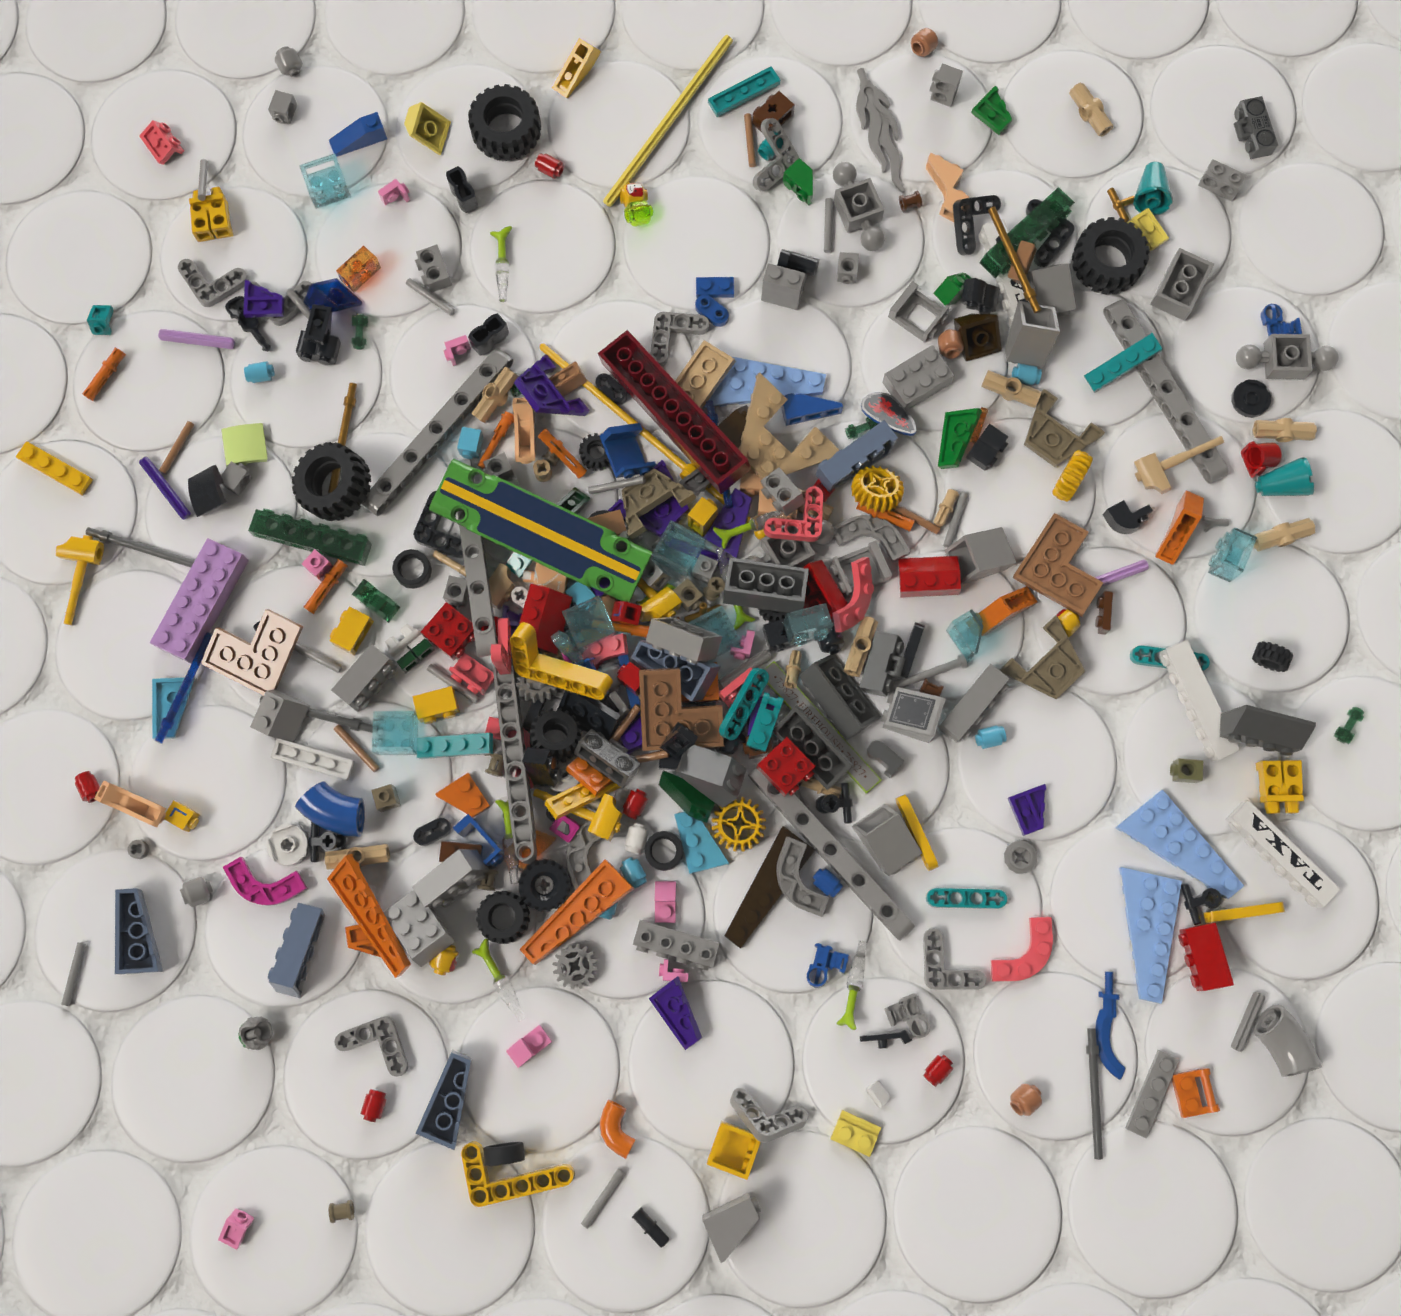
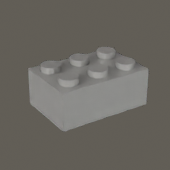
M1179 248L1150 305L1185 321L1191 313L1214 263Z
M931 345L886 372L882 383L891 396L895 397L906 410H909L950 385L954 374L936 348Z
M674 617L651 619L645 642L653 644L652 647L655 649H666L670 655L676 657L684 656L688 662L698 664L699 661L708 662V660L716 659L722 636Z
M371 644L331 691L355 711L359 712L360 709L363 710L367 707L369 699L373 694L376 695L380 692L385 680L393 677L397 666L390 658Z
M459 849L413 885L412 888L424 907L445 908L454 902L453 899L457 895L466 893L470 889L469 886L484 879V874L490 869L485 865L477 850Z
M414 890L383 912L410 958L420 967L424 966L455 942L433 907H424Z

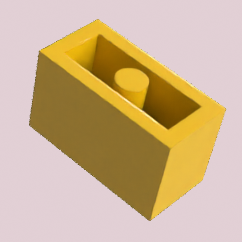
M701 497L688 513V527L704 537L718 516L717 504L709 498L706 500L704 497Z
M349 606L347 611L345 610L341 614L340 623L337 628L335 627L332 630L329 641L334 646L355 656L374 621L371 617Z
M452 686L412 696L417 718L421 723H434L437 718L444 717V719L455 717L456 713H460L456 693Z

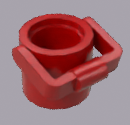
M1252 441L1241 450V456L1251 478L1260 476L1266 468L1276 467L1282 457L1281 449L1276 443L1256 444L1255 441Z

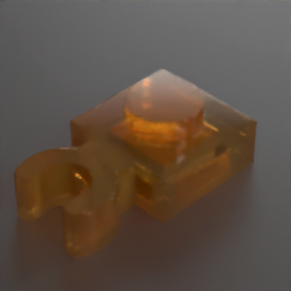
M983 407L980 408L982 413L969 441L974 444L980 436L988 409Z

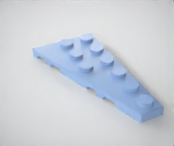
M732 357L736 361L703 409L711 406L723 407L728 404L738 403L740 405L751 403V394L756 382L755 377L759 372L784 396L790 393L808 396L822 395L826 374Z
M1163 789L1115 827L1117 830L1129 835L1136 842L1149 848L1150 851L1175 867H1179L1192 878H1196L1204 883L1208 888L1216 889L1225 899H1229L1244 887L1241 881Z
M1120 867L1119 871L1123 883L1122 891L1126 903L1125 911L1129 937L1133 949L1132 957L1136 969L1135 977L1139 999L1162 1004L1182 881Z

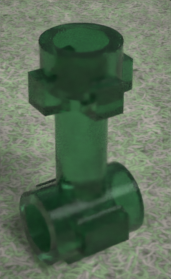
M356 313V315H352V326L356 327V333L351 343L354 349L362 350L366 345V339L363 338V329L368 327V316Z
M867 417L864 424L856 427L853 424L848 425V428H845L846 436L848 439L853 438L854 440L858 438L859 433L871 430L878 423Z
M1352 707L1347 712V715L1350 717L1345 726H1339L1333 735L1337 738V741L1343 744H1349L1355 735L1351 732L1357 721L1361 722L1364 718V711L1362 709Z

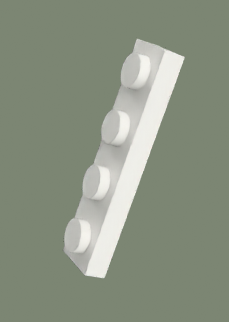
M278 738L270 756L279 761L349 781L355 761Z

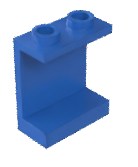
M640 423L608 427L600 435L616 478L624 477V479H628L638 474L643 476L657 465L655 461L646 463L636 439V436L643 430Z
M467 814L453 829L465 838L476 828L495 849L483 862L490 868L493 865L497 867L504 861L503 856L506 853L480 824Z

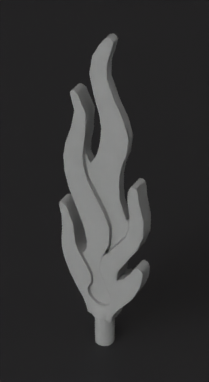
M859 68L857 73L860 79V90L856 102V111L861 122V128L864 130L866 126V110L870 120L868 132L870 149L881 164L882 173L886 171L887 162L880 147L886 151L890 159L892 181L904 193L905 188L899 179L900 154L889 134L890 126L894 140L898 141L899 135L896 120L886 109L890 107V102L885 94L867 79L864 68Z

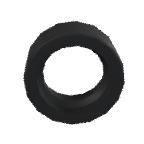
M409 549L402 551L393 561V574L398 582L406 588L415 589L422 587L431 577V563L425 554L419 550ZM411 558L420 560L424 567L422 575L414 580H408L401 574L402 564Z
M660 831L649 837L645 844L644 852L647 861L652 867L657 870L667 871L679 865L683 857V846L675 834ZM661 839L672 841L676 847L675 857L667 863L658 862L652 854L653 845Z
M523 1142L502 1143L483 1148L485 1166L505 1165L525 1160Z

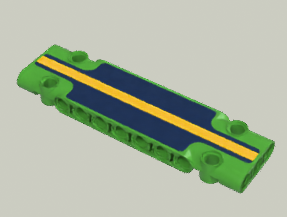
M455 458L449 464L429 507L430 511L466 527L467 530L620 601L630 602L653 553L626 538L616 535L615 532ZM482 475V481L479 484H474V476ZM460 510L465 511V517L462 520H457L456 513ZM620 542L627 544L628 547L625 552L617 551L616 547ZM608 578L610 586L605 589L601 588L599 585L601 579Z

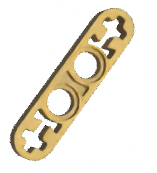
M904 794L895 798L905 824L922 852L920 856L928 871L938 868L936 857L908 797Z
M1283 902L1205 912L1203 914L1205 923L1282 913L1285 912Z

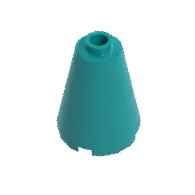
M1153 161L1145 166L1133 204L1139 213L1149 208L1153 215H1159L1169 209L1173 202V197L1164 165Z
M1305 457L1298 458L1258 477V481L1255 482L1256 492L1261 493L1262 496L1313 495L1314 482H1311L1310 476L1313 475L1308 459Z

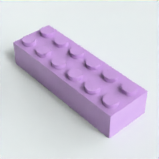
M207 538L153 635L150 644L193 664L249 560L243 554Z

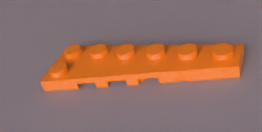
M352 854L346 855L327 880L389 970L397 978L410 967L411 963L363 876L359 863Z
M605 859L519 950L532 964L536 965L629 894L634 887Z

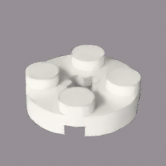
M290 824L281 825L273 830L272 835L267 841L268 855L278 864L285 866L296 865L307 857L309 853V838L300 827ZM286 840L293 842V846L289 851L283 848Z

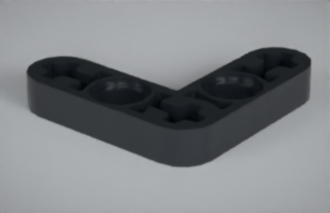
M989 195L965 198L954 202L953 216L956 246L960 255H971L975 252L976 241L973 215L989 214L988 209L991 207H995L998 211L1001 207V201L998 196ZM976 201L979 203L978 211L975 209L974 206ZM992 202V206L986 207V203ZM963 222L967 225L966 232L962 230Z
M1033 199L1029 201L1026 207V215L1051 233L1034 256V262L1037 266L1046 267L1071 238L1074 232V225L1042 201ZM1032 208H1038V210L1032 211ZM1051 216L1054 218L1055 222L1048 223L1046 222L1045 217ZM1065 228H1067L1068 231H1066V232L1063 234V236L1061 237L1060 234H1061L1062 230H1064ZM1055 240L1059 243V246L1053 248L1049 242ZM1047 250L1049 253L1047 254L1046 259L1044 258L1043 260H1041L1040 257H1042Z
M433 491L429 495L415 527L414 538L420 545L456 558H463L462 550H459L457 553L456 549L450 546V543H452L453 546L459 547L460 544L462 545L461 539L436 530L442 516L429 510L436 491ZM427 514H435L436 519L433 522H427L425 520ZM422 524H424L425 526H427V529L425 531L427 537H423L421 539L419 533H424L425 527L422 526ZM440 537L446 539V544L442 547L436 545V540Z

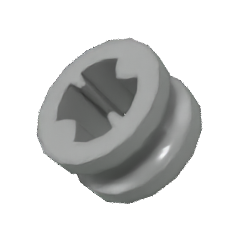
M134 840L128 846V854L133 858L143 859L149 853V846L144 841ZM136 846H142V848H140L142 849V852L135 853V851L137 850H134V848Z

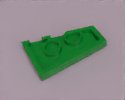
M980 408L945 412L938 460L939 468L959 467L982 413Z

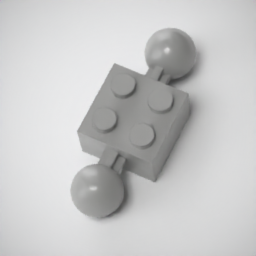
M841 162L833 170L835 183L842 187L835 190L834 204L847 233L862 228V246L868 251H876L883 246L885 241L883 231L873 226V224L883 219V205L871 178L854 183L857 176L855 167L851 163Z
M1271 334L1263 343L1264 351H1260L1254 345H1245L1236 354V362L1243 369H1253L1259 363H1265L1266 379L1304 380L1313 371L1312 364L1319 370L1327 371L1335 367L1339 359L1337 351L1331 346H1322L1315 352H1311V341L1308 334Z
M822 520V532L820 538L815 542L774 539L766 536L761 539V547L766 555L762 558L749 556L744 560L801 568L814 561L815 552L810 545L813 543L819 545L829 543L834 537V527L829 521ZM814 524L810 528L812 535H815ZM789 526L787 528L788 532L791 534H796L798 532V529L795 526Z

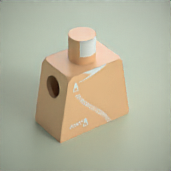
M536 563L535 571L524 570L523 582L548 587L566 594L568 577L539 563Z

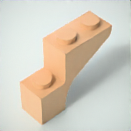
M930 153L926 170L944 196V203L939 215L954 222V202L969 198L963 191L955 189L961 180L964 170L958 165L944 160L943 157Z
M525 397L513 398L515 461L528 464L536 459L535 413Z
M750 470L741 478V492L749 497L759 495L757 517L766 521L770 518L796 520L797 509L788 516H785L782 511L778 512L774 508L773 500L771 498L767 499L761 491L763 486L760 482L762 479L756 473Z
M107 781L102 782L94 798L154 827H158L166 816V808Z

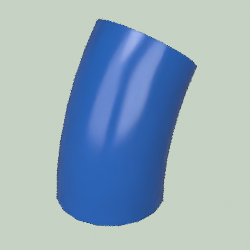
M322 781L311 787L296 802L295 808L304 817L325 830L354 837H360L363 833L365 805L362 798L344 795L330 787L325 781Z

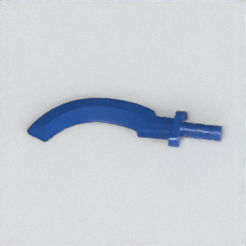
M1105 972V994L1098 991V997L1103 998V1009H1100L1096 1020V1042L1099 1046L1098 1055L1101 1062L1114 1077L1120 1080L1125 1072V1067L1115 1057L1110 1043L1111 1024L1113 1018H1116V1000H1119V994H1113V972Z

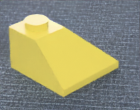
M422 102L409 107L404 122L409 136L438 155H441L451 121Z

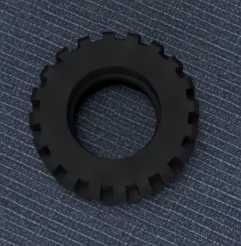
M498 84L494 85L492 89L486 88L483 94L479 93L476 96V101H472L471 109L468 112L469 127L474 143L481 152L484 151L486 156H494V159L501 161V158L505 159V161H511V158L519 159L522 154L527 155L530 153V148H535L541 135V121L538 106H536L534 98L530 97L526 90L521 91L520 87L514 86L513 88L510 84H504V86H499ZM502 114H513L521 119L519 125L510 131L499 132L489 127L490 122Z
M1108 217L1107 220L1101 218L1096 223L1092 222L1089 224L1087 229H1084L1072 254V267L1074 271H1077L1076 277L1078 280H1083L1082 284L1085 287L1090 286L1092 291L1097 292L1098 290L1101 291V294L1107 295L1109 292L1111 294H1118L1120 290L1124 292L1138 281L1148 264L1150 248L1148 245L1146 246L1148 243L1145 236L1142 237L1143 232L1140 228L1136 229L1134 227L1135 224L1132 222H1124L1125 219L1122 218L1115 220V217ZM1102 245L1117 248L1124 255L1126 265L1121 267L1105 265L1096 256L1095 248Z
M325 442L323 445L318 444L314 446L313 450L309 449L305 452L306 455L299 459V465L294 468L295 476H292V484H294L292 490L293 494L296 495V501L308 512L327 521H340L345 519L344 516H352L355 510L358 511L362 507V502H366L368 498L366 496L367 492H370L371 486L369 482H371V475L369 474L370 469L368 465L365 464V460L340 443ZM341 468L342 475L338 486L330 494L323 496L322 485L325 478L333 470Z

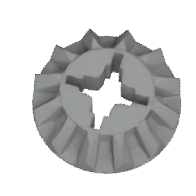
M1015 841L1007 846L1004 852V862L1009 870L1017 874L1027 873L1035 867L1037 853L1028 842ZM1026 851L1023 856L1025 862L1019 861L1015 864L1017 859L1015 853L1020 854Z

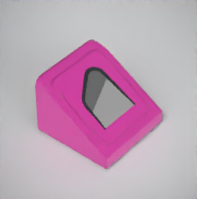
M565 815L554 820L549 830L569 843L580 828V825L574 819Z

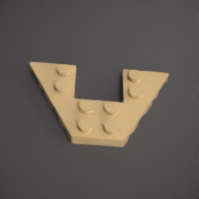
M760 372L756 375V382L751 394V403L748 407L746 424L739 447L742 454L749 460L751 470L763 479L779 467L788 475L819 464L825 459L829 460L839 449L816 427L806 435L792 453L764 427L788 399Z

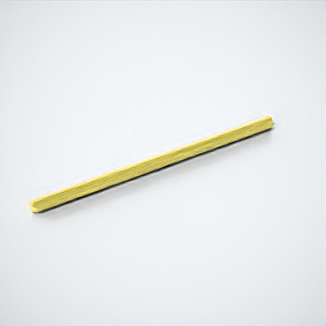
M725 35L604 198L603 202L608 207L613 206L620 196V189L632 180L732 44L733 39L729 35Z

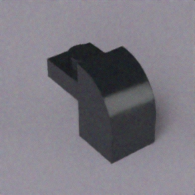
M1123 500L1108 508L1102 515L1114 531L1120 534H1132L1139 529L1140 524L1149 519L1148 516L1153 510L1148 504L1132 513Z

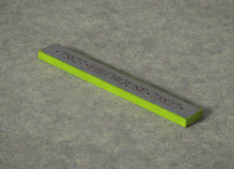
M775 661L764 669L769 674L767 685L778 697L784 698L783 702L790 710L798 705L850 760L853 766L848 775L867 794L881 781L880 777L798 687L789 689L784 686L786 674Z

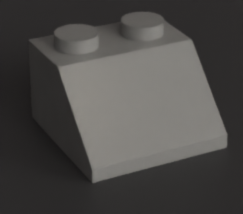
M276 689L266 690L250 727L267 736L295 742L310 705Z

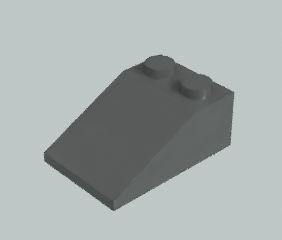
M692 745L682 754L676 774L723 808L738 798L747 768L730 756Z

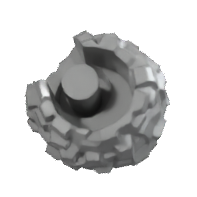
M262 1016L248 1018L241 1025L238 1033V1038L243 1047L251 1050H261L266 1047L271 1041L270 1039L273 1034L271 1024Z

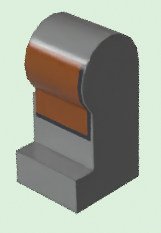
M873 741L867 748L868 757L872 760H877L887 769L884 774L888 778H891L904 762L900 756L881 741Z

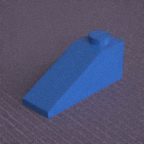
M378 112L360 117L330 138L329 142L334 156L338 157L387 140V136Z
M794 393L785 395L788 400L781 406L786 426L842 414L843 404L840 402L804 394L795 395Z

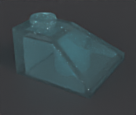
M972 609L953 620L946 629V632L960 653L965 656L967 663L971 662L978 653L983 630L981 616Z

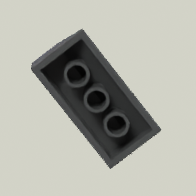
M730 557L723 604L802 615L809 569Z
M834 654L814 662L799 677L803 681L804 686L814 696L815 701L825 711L827 717L836 726L840 735L845 740H848L878 720L881 715L852 676L843 672L844 665Z
M798 705L773 729V733L781 742L788 737L816 766L813 770L815 773L813 776L826 790H829L838 783L853 766L850 760Z
M1244 705L1221 714L1220 737L1226 738L1232 743L1242 742L1246 743L1248 747L1258 746L1262 747L1264 751H1278L1281 755L1290 756L1294 752L1303 749L1316 727V722Z

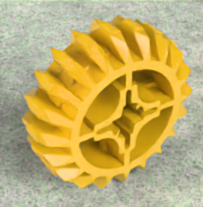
M1075 451L1059 477L1052 494L1061 501H1070L1088 472L1093 457L1084 451Z
M873 465L871 468L865 466L863 470H859L854 476L851 484L852 496L855 497V502H860V507L866 506L867 510L873 509L874 512L880 510L883 513L885 510L890 512L892 508L896 509L902 501L904 494L903 482L900 481V476H895V471L890 472L888 468L882 469L881 466L875 468Z
M741 797L740 803H737L736 799L733 801V804L729 803L726 807L721 808L718 806L722 812L714 811V814L719 817L712 818L713 823H718V825L712 826V830L719 831L714 837H722L719 841L720 845L725 841L728 842L725 847L726 849H729L732 844L734 845V852L737 851V846H741V851L744 852L746 844L749 849L753 848L752 841L757 845L759 844L756 836L764 837V834L759 832V830H766V826L760 825V823L766 822V818H759L764 812L763 810L755 811L759 807L758 804H755L753 807L750 806L752 799H749L747 804H745V798ZM738 808L736 817L723 819L728 811ZM744 809L753 815L756 823H751L744 818ZM739 814H741L740 820H742V823L744 822L745 826H741L737 834L736 825H733V822H737ZM722 825L731 827L734 830V840L725 834ZM755 830L749 838L740 840L742 831Z

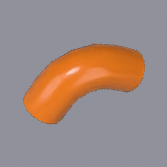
M608 1100L600 1118L601 1136L612 1151L626 1159L636 1139L626 1135L621 1129V1120L626 1112V1108L612 1100Z

